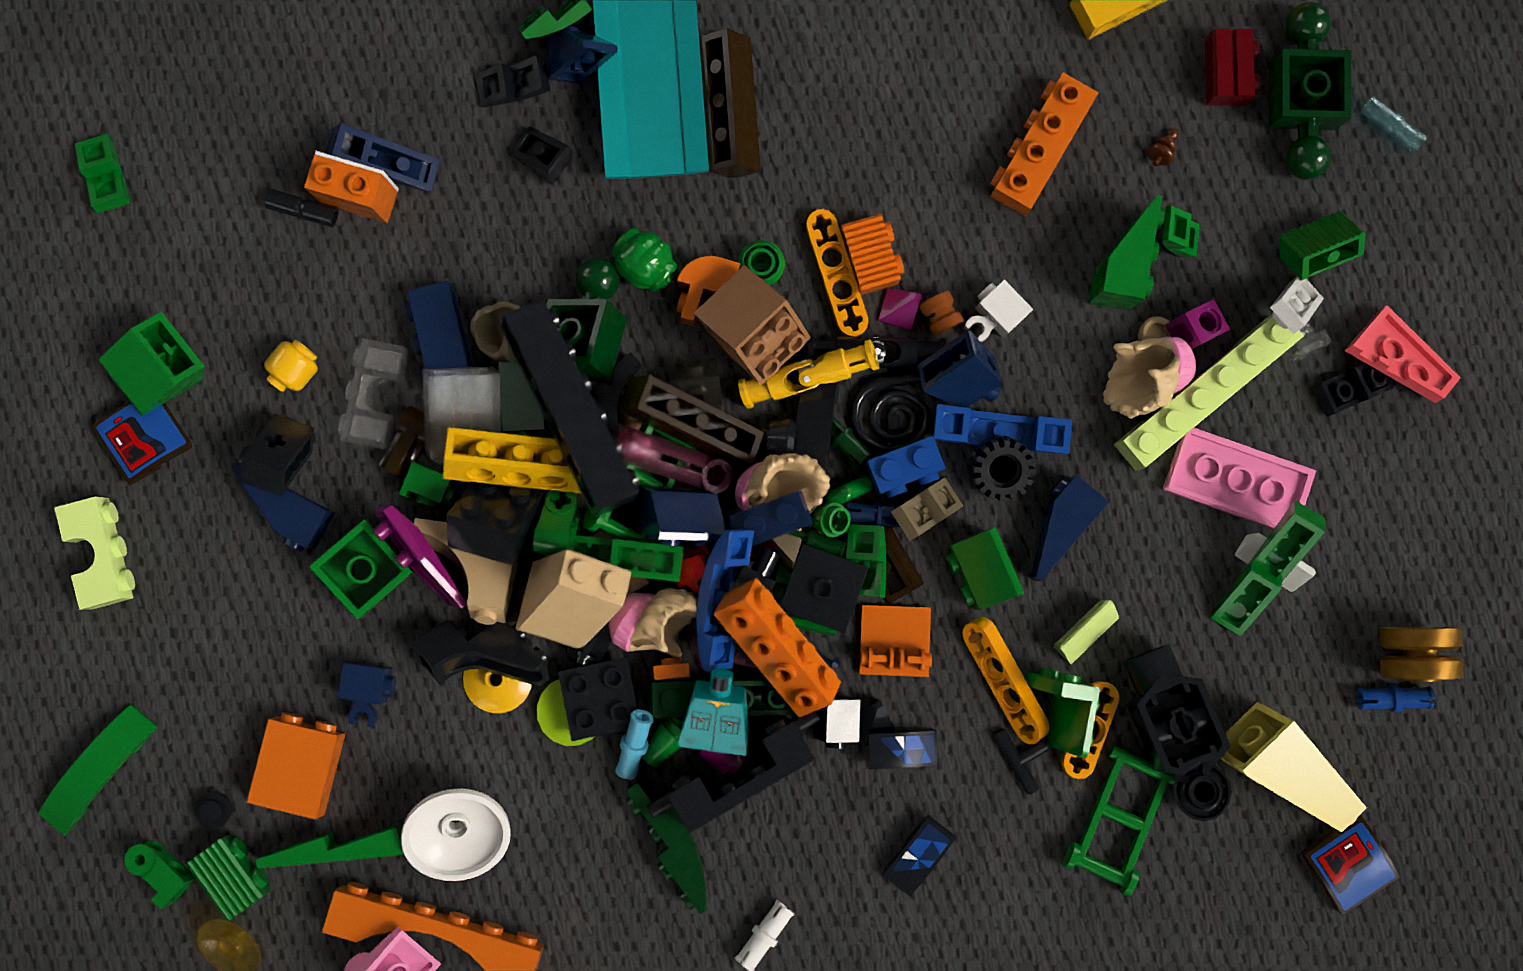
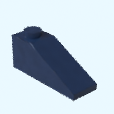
M567 26L555 32L548 39V79L581 83L617 53V45L594 34L580 32V29L577 27Z
M342 123L331 129L325 154L382 170L395 184L427 192L432 191L440 159Z
M234 462L231 469L241 482V467L238 463ZM242 483L274 531L286 537L283 541L284 544L300 552L304 548L316 549L335 512L288 487L282 496Z
M1078 475L1071 476L1068 480L1062 477L1050 491L1054 497L1047 506L1031 573V578L1036 582L1042 581L1109 503L1108 500Z

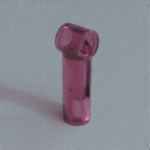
M629 426L622 429L617 437L623 448V456L621 457L626 464L711 493L725 491L732 482V467L723 459ZM661 454L688 462L687 469L659 460ZM712 467V476L707 480V472Z

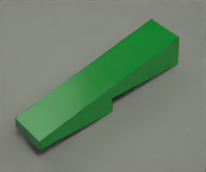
M1295 500L1215 608L1211 619L1241 637L1280 592L1283 580L1326 532V518Z
M576 535L573 552L631 571L630 577L680 582L683 546Z
M403 823L336 845L333 833L330 832L268 853L256 859L255 862L257 868L260 869L405 855L401 842Z

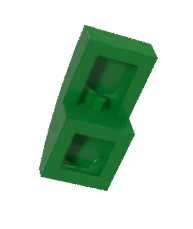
M108 133L74 143L79 171L87 181L91 207L97 213L130 204L128 190L117 154Z
M1172 205L1166 206L1162 236L1163 245L1180 257H1197L1200 224L1191 220L1192 214Z
M850 524L846 559L869 567L859 596L885 598L886 541L884 527Z

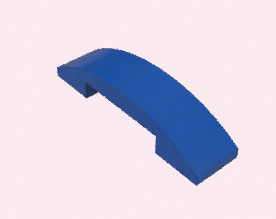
M937 404L935 408L933 437L939 441L981 447L983 445L981 441L987 438L990 441L993 440L992 436L999 435L1001 438H1004L1005 435L1014 440L1016 439L1030 452L1068 455L1070 451L1072 420L975 411L966 407Z
M725 530L716 542L704 569L698 595L696 625L699 655L703 670L710 672L715 668L732 669L736 641L713 613L724 594L734 589L737 567L749 565L754 530Z

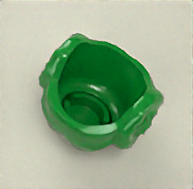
M632 227L618 238L612 249L617 272L636 288L650 289L652 292H658L667 286L678 273L679 266L673 261L671 247L652 231L641 232L638 228Z

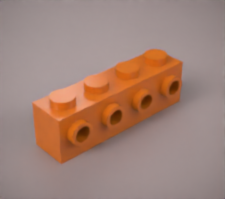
M1064 72L1057 83L1050 80L1040 97L1046 102L1040 111L1034 108L1023 126L1029 131L1023 140L1017 137L1010 148L1007 156L1012 158L1007 169L1000 166L990 183L995 187L990 197L1026 217L1099 92Z
M757 578L726 592L713 614L797 716L802 717L831 705L841 681L835 671L817 653L813 644L796 627L792 618L787 616L774 600L771 592Z

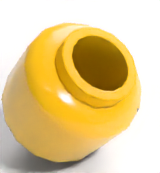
M296 339L292 343L282 341L264 362L265 369L270 374L267 377V381L282 392L286 388L300 391L318 370L315 362L317 356Z

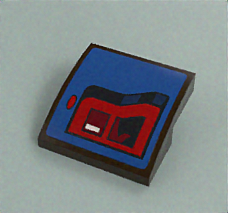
M129 401L91 426V429L129 486L159 470L161 464L192 448V443L165 403L142 417Z
M1361 815L1343 832L1334 829L1301 851L1312 874L1323 885L1333 906L1342 916L1400 878L1385 849Z

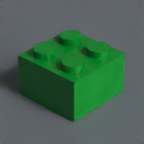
M365 519L309 566L357 620L365 616L414 573L409 566L404 569L399 566L394 559L398 554L385 540L380 541L373 534V526Z

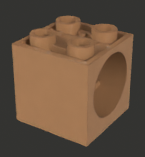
M745 265L694 312L719 348L760 385L776 374L779 368L796 352L801 350L804 344L811 338L788 301Z

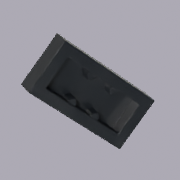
M761 546L751 569L743 566L737 580L746 583L757 578L771 592L776 581L770 579V576L780 555Z

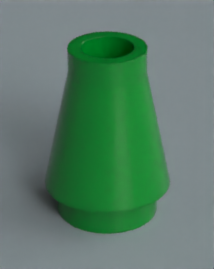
M840 503L822 504L810 513L813 521L811 527L829 537H837L844 534L850 526V514Z
M668 717L660 721L649 742L646 754L642 756L652 767L657 768L664 760L681 748L678 747L683 721L679 718Z

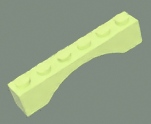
M1273 315L1268 316L1204 373L1175 395L1167 406L1160 407L1118 440L1114 446L1135 471L1146 468L1304 337L1300 330L1293 334L1288 328H1282L1275 321Z

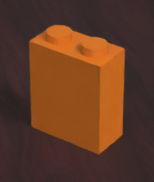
M282 712L281 717L268 719L247 803L311 819H318L325 815L346 733L337 731V724L317 720L315 725L302 722L303 716Z

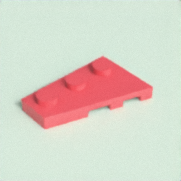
M1387 305L1373 316L1344 350L1434 403L1444 399L1461 378Z

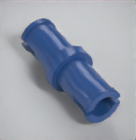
M1389 685L1388 688L1357 689V696H1362L1361 699H1357L1359 710L1390 709L1391 712H1401L1402 709H1433L1435 705L1434 701L1428 700L1435 699L1434 691L1431 687L1401 688L1399 685Z

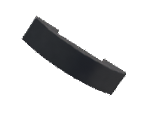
M840 381L820 384L814 389L801 392L796 421L793 453L800 456L807 454L811 459H816L818 465L822 467L828 476L830 474L828 472L834 409L835 404L838 402Z

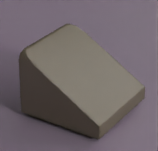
M786 534L766 541L765 546L779 554L778 560L789 572H792L802 539Z

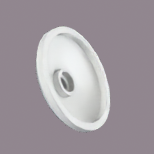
M469 789L444 790L426 797L409 812L402 828V848L410 864L424 875L444 881L471 879L490 870L504 856L510 841V824L504 809L491 797Z

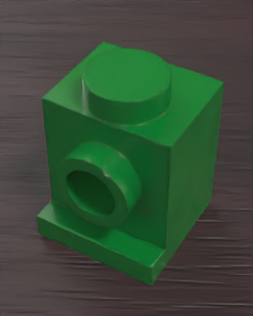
M412 462L399 494L412 499L414 493L418 495L415 501L432 508L436 507L437 502L451 507L457 497L459 488L455 487L457 480L443 479L444 474Z

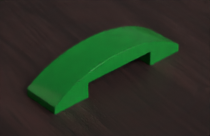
M130 704L78 757L52 790L38 814L62 835L66 836L88 811V805L130 755L136 754L158 726L134 705Z

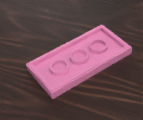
M1193 428L1179 440L1162 490L1274 529L1295 500L1305 506L1316 470Z

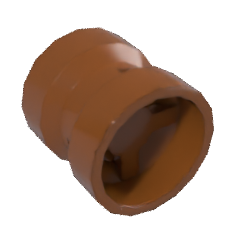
M950 291L942 292L919 305L923 316L930 319L931 324L929 328L934 337L964 323L961 313L955 311L952 306L954 299Z

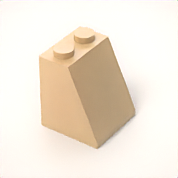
M564 550L534 561L516 630L576 649H582L624 606L631 571L570 550Z

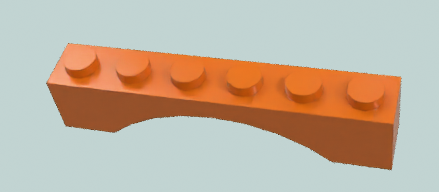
M348 882L347 885L343 884L334 891L322 933L352 942H359L373 935L392 932L397 927L403 931L435 935L452 942L470 954L485 971H537L544 947L543 943L537 942L538 937L531 933L517 932V936L503 932L504 927L497 923L484 922L482 926L469 922L470 917L463 913L450 912L449 915L435 912L436 906L426 902H416L415 905L402 902L403 897L392 892H382L381 895L368 892L369 887L358 882Z

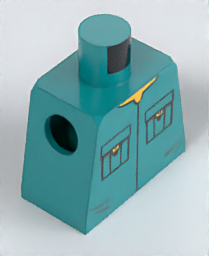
M715 668L711 671L710 682L697 681L695 683L682 723L678 747L746 756L749 735L746 688L732 685L733 673L730 670Z

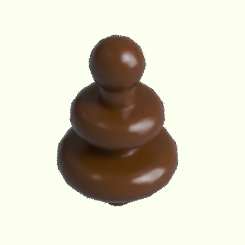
M1168 129L1166 136L1159 137L1155 144H1151L1148 147L1147 155L1153 161L1152 164L1154 166H1167L1174 161L1175 156L1173 152L1177 148L1174 140L1179 135L1177 129Z

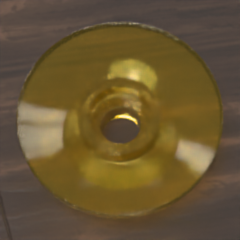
M223 919L208 920L199 928L196 937L198 948L204 958L218 971H257L261 965L260 949L251 935L243 928Z

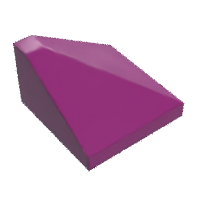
M887 288L878 321L911 331L922 294Z

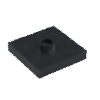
M802 543L780 607L786 613L845 634L869 567Z

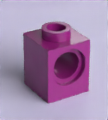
M1214 299L1165 324L1170 337L1183 339L1189 344L1191 349L1230 330Z

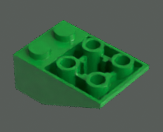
M1157 195L1139 212L1094 270L1088 304L1129 311L1142 302L1145 297L1150 296L1154 277L1149 275L1151 262L1155 263L1159 252V242H1155L1157 229L1162 227L1165 217V208H1161L1162 196Z

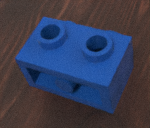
M933 436L868 460L865 463L877 496L886 493L888 498L906 492L905 485L918 480L920 486L938 480L940 479L938 472L946 469Z

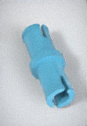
M634 710L631 713L627 733L622 736L620 742L622 751L615 771L623 779L631 780L637 776L641 757L646 754L648 749L647 736L653 722V716L645 710Z

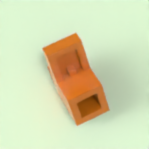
M704 256L691 261L683 268L677 282L678 287L688 289V294L681 293L676 312L681 313L682 323L695 327L697 317L694 312L701 307L704 294L712 296L739 270L740 263L716 256Z

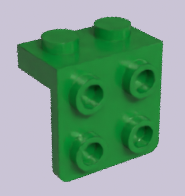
M1041 667L1040 673L1026 671L1025 680L1029 687L1053 694L1049 719L1050 730L1047 734L1046 744L1078 757H1087L1093 742V726L1095 715L1099 708L1100 688L1080 682L1081 676L1062 673V671Z

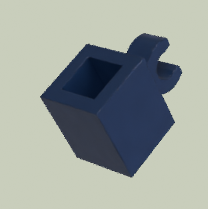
M353 661L343 663L337 698L354 700L353 707L348 715L349 724H356L358 714L362 711L368 715L367 727L376 725L378 713L371 703H386L387 698L393 696L396 687V677L391 676L392 667Z

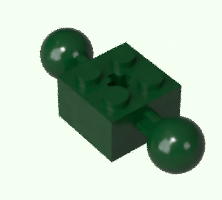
M1305 2L1296 6L1286 19V34L1294 44L1298 45V49H1282L1269 62V129H1298V139L1289 146L1285 161L1289 172L1302 180L1316 179L1323 175L1330 166L1332 158L1331 149L1323 139L1319 138V130H1337L1352 118L1351 50H1319V43L1326 38L1330 31L1331 17L1328 10L1316 2Z
M603 258L588 259L578 268L576 286L583 296L582 299H548L546 304L548 309L552 308L556 312L560 321V328L558 330L563 340H569L576 354L574 362L579 372H585L589 381H611L627 320L608 300L617 292L620 277L615 266Z

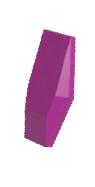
M381 505L374 512L381 524L374 528L372 532L380 541L389 536L399 553L394 558L399 566L403 569L409 566L448 606L457 608L466 606V601L418 527L392 505Z

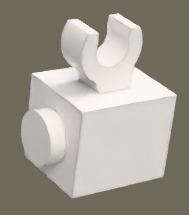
M1003 280L997 287L992 282L977 296L981 302L975 309L981 316L971 317L963 328L968 330L974 324L979 325L982 328V335L977 339L981 343L988 338L993 328L1004 338L1033 308L1006 280Z

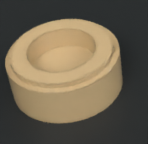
M1163 317L1147 319L1139 328V341L1148 338L1170 337L1165 327V324L1169 323V321Z

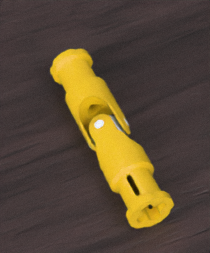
M871 339L864 341V345L845 351L843 348L826 352L813 361L808 359L781 366L777 373L762 385L754 379L748 381L745 378L738 380L739 393L744 406L750 409L754 407L755 403L771 398L776 401L814 389L820 384L839 382L851 378L853 373L869 368H872L873 371L878 370L877 353ZM798 369L799 382L802 385L793 384L787 375L791 371Z

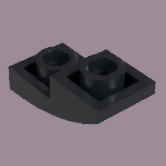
M1366 363L1313 385V389L1326 417L1394 388L1389 376Z

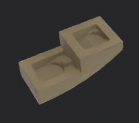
M944 477L891 511L909 541L956 512L963 507V504Z

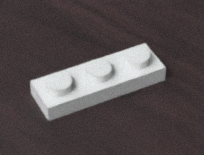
M1295 277L1270 308L1273 310L1272 315L1275 321L1282 328H1288L1295 334L1307 324L1324 298L1307 279L1300 281L1299 277Z

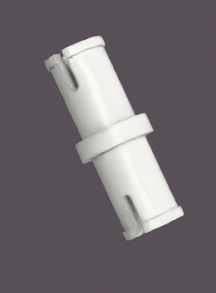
M778 900L774 902L775 904L761 924H755L752 929L753 935L735 957V960L738 963H742L741 965L749 971L755 970V967L770 946L773 948L778 943L776 938L795 914Z

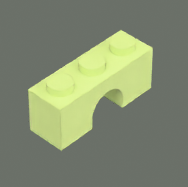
M95 496L54 507L62 541L77 543L86 540L92 545L95 552L94 562L88 570L71 575L79 610L96 609L133 599L132 590L135 588V580L131 571L126 570L123 556H126L127 548L123 538L117 534L115 523L118 522V512L115 505L109 501V498Z

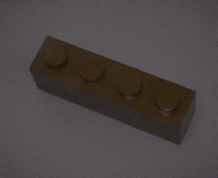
M728 28L700 36L709 172L729 178H738L761 172L751 38Z
M651 375L629 377L618 407V411L730 465L753 464L764 434L763 431Z

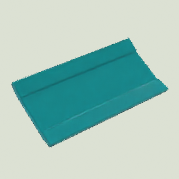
M593 0L595 35L617 45V53L598 68L605 178L633 179L709 172L696 0Z

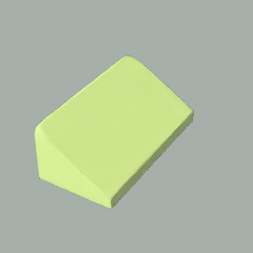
M1100 600L1054 644L1055 650L1069 664L1078 659L1119 619L1114 603L1111 600Z

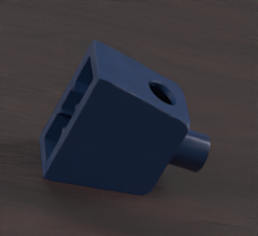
M969 330L917 365L923 391L958 407H969L981 398L993 401L1001 392L1000 384L1002 380L995 357Z

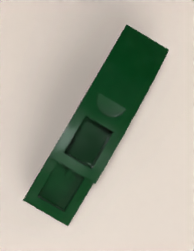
M732 679V685L746 688L748 716L794 715L792 708L768 679ZM710 680L650 681V714L653 718L685 717L695 683L697 681L710 682Z
M638 779L627 788L626 792L629 797L626 799V802L637 816L643 814L651 824L647 829L658 844L664 841L667 845L658 854V859L661 862L657 866L668 881L674 879L682 889L679 892V896L690 910L695 907L702 914L707 909V886L703 863L692 832L688 833L678 813L673 808L653 819L647 805L656 800L641 780Z

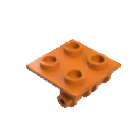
M862 605L859 674L929 677V667L932 666V654L930 653L931 608Z

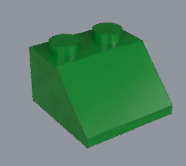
M996 527L984 530L947 546L950 553L946 555V560L953 574L959 572L964 585L959 588L967 606L973 604L975 610H981L1024 594Z

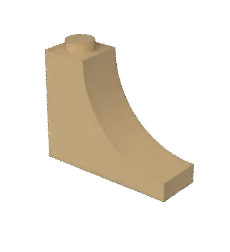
M415 518L414 525L418 527L432 549L449 558L465 576L468 583L467 606L470 618L487 625H492L496 622L506 623L519 559L514 566L450 548L448 547L447 522Z

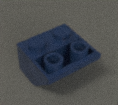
M639 486L635 528L647 533V538L659 539V544L669 546L680 545V540H692L693 545L711 547L713 542L718 541L719 537L726 530L716 493L696 488Z

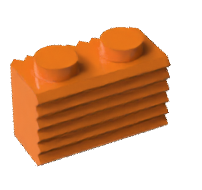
M882 214L841 225L840 232L860 294L864 295L898 285L901 280L900 274H904V266L900 254H893L890 242L894 241V233L890 222H884Z

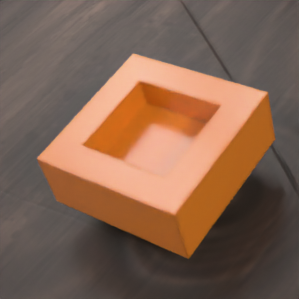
M680 657L661 659L660 666H653L655 681L691 679L690 664L682 663V658Z

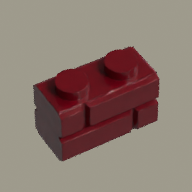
M1252 29L1212 30L1204 40L1206 105L1245 106L1260 90V76L1254 73V62L1257 61L1259 56V42L1254 41Z

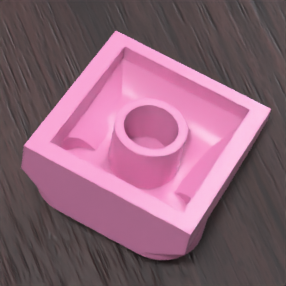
M397 927L370 953L363 952L355 955L347 963L344 971H436L441 963Z

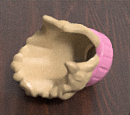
M1179 337L1148 338L1143 341L1115 344L1113 348L1117 352V360L1113 364L1111 371L1108 372L1109 381L1103 392L1104 403L1111 405L1112 411L1120 412L1124 416L1127 415L1130 419L1167 406L1172 400L1173 395L1185 389L1195 376L1196 360L1189 344Z
M795 453L769 455L762 462L747 468L739 477L735 488L736 503L742 511L796 491H802L809 513H812L818 506L822 505V497L826 495L830 488V477L818 465V461L811 459L807 454L802 456Z
M673 588L662 589L656 594H626L624 606L609 620L610 637L615 645L627 652L655 649L666 652L674 658L681 657L682 652L677 643L678 634L683 627L691 623L692 618L697 617L698 597L692 591L687 592L686 589Z

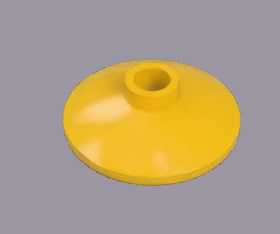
M472 669L466 670L463 673V684L468 698L475 706L490 713H505L517 708L525 701L532 687L531 684L502 676L501 684L495 686L490 681L492 673L484 670Z

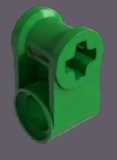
M553 490L547 493L540 520L534 532L533 550L535 553L553 555L564 550H574L576 533L580 522V512L578 507H576L577 497L575 493Z

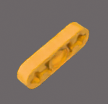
M1096 681L1090 684L1099 687L1100 692L1105 687L1107 689L1106 695L1110 697L1109 703L1103 702L1098 711L1106 713L1104 720L1095 715V722L1098 724L1099 732L1093 738L1092 752L1089 751L1087 757H1082V760L1086 762L1085 768L1079 767L1076 772H1073L1074 766L1069 763L1071 756L1076 758L1078 756L1064 751L1061 756L1062 769L1067 775L1075 779H1084L1093 772L1118 706V690L1108 682Z

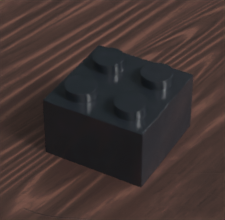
M471 482L447 513L448 547L514 566L534 537L535 528L540 520L543 509V491L534 488Z

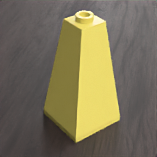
M1257 702L1226 732L1231 746L1223 758H1221L1222 761L1340 832H1343L1348 826L1353 824L1357 817L1366 809V806L1293 720Z

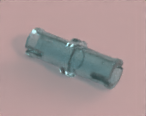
M1375 95L1359 111L1360 114H1363L1383 130L1381 133L1385 137L1390 135L1410 150L1412 154L1428 138V135L1423 134L1404 119L1405 114L1401 111L1396 113Z

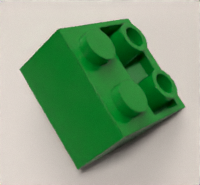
M162 311L131 328L99 359L101 366L142 417L202 381L205 369L203 363Z

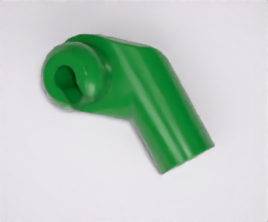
M866 475L842 484L826 493L824 504L840 503L844 506L845 502L871 491L872 482Z

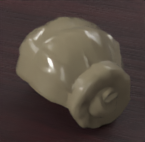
M504 301L497 302L493 306L482 307V309L476 311L475 316L471 320L470 332L476 340L477 346L485 355L498 362H517L500 327L503 314L521 308L517 304Z

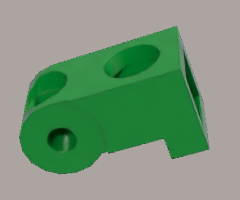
M147 841L134 845L125 854L124 862L127 870L133 875L142 876L157 891L151 901L160 909L172 905L196 879L185 866L156 841Z

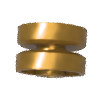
M1379 627L1381 647L1403 650V655H1385L1380 659L1381 677L1415 682H1437L1439 679L1463 678L1462 659L1457 656L1439 655V650H1457L1462 647V628Z

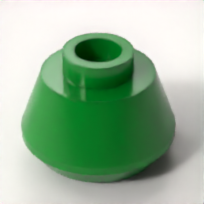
M757 240L747 244L740 252L738 263H740L739 269L745 265L769 286L779 280L785 267V260L781 250L775 244L766 240Z

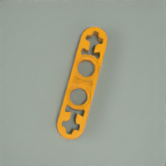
M818 209L808 217L806 223L807 235L837 328L843 336L858 338L867 329L868 315L837 219L830 211ZM817 218H822L823 222H830L831 225L826 230L828 239L836 237L837 241H830L820 247L817 246L816 242H823L821 231L819 229L813 230L812 228L816 225ZM830 249L838 251L841 255V263L836 267L825 265L822 260V255L825 251ZM840 281L847 282L852 288L850 297L839 299L834 296L832 288L835 283ZM853 301L857 302L858 306L851 307L854 318H861L862 320L857 326V331H853L850 326H844L843 323L848 319L846 308L839 312L837 306H847Z
M977 617L964 626L962 631L963 639L1016 735L1024 743L1035 744L1048 734L1050 730L1048 719L994 623L986 617ZM992 658H996L1001 663L1003 672L998 671L993 666ZM1009 688L1016 691L1019 695L1020 703L1011 698Z

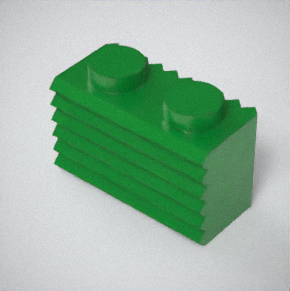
M1338 210L1336 214L1332 212L1330 216H1322L1311 224L1307 223L1305 226L1301 225L1299 229L1294 228L1286 234L1283 233L1280 236V259L1301 281L1364 255L1366 233L1342 211Z
M231 834L219 839L186 864L227 922L237 917L271 891L267 885L269 878L262 868L258 869L257 866H253L247 857L249 851L244 842L237 837L233 838Z

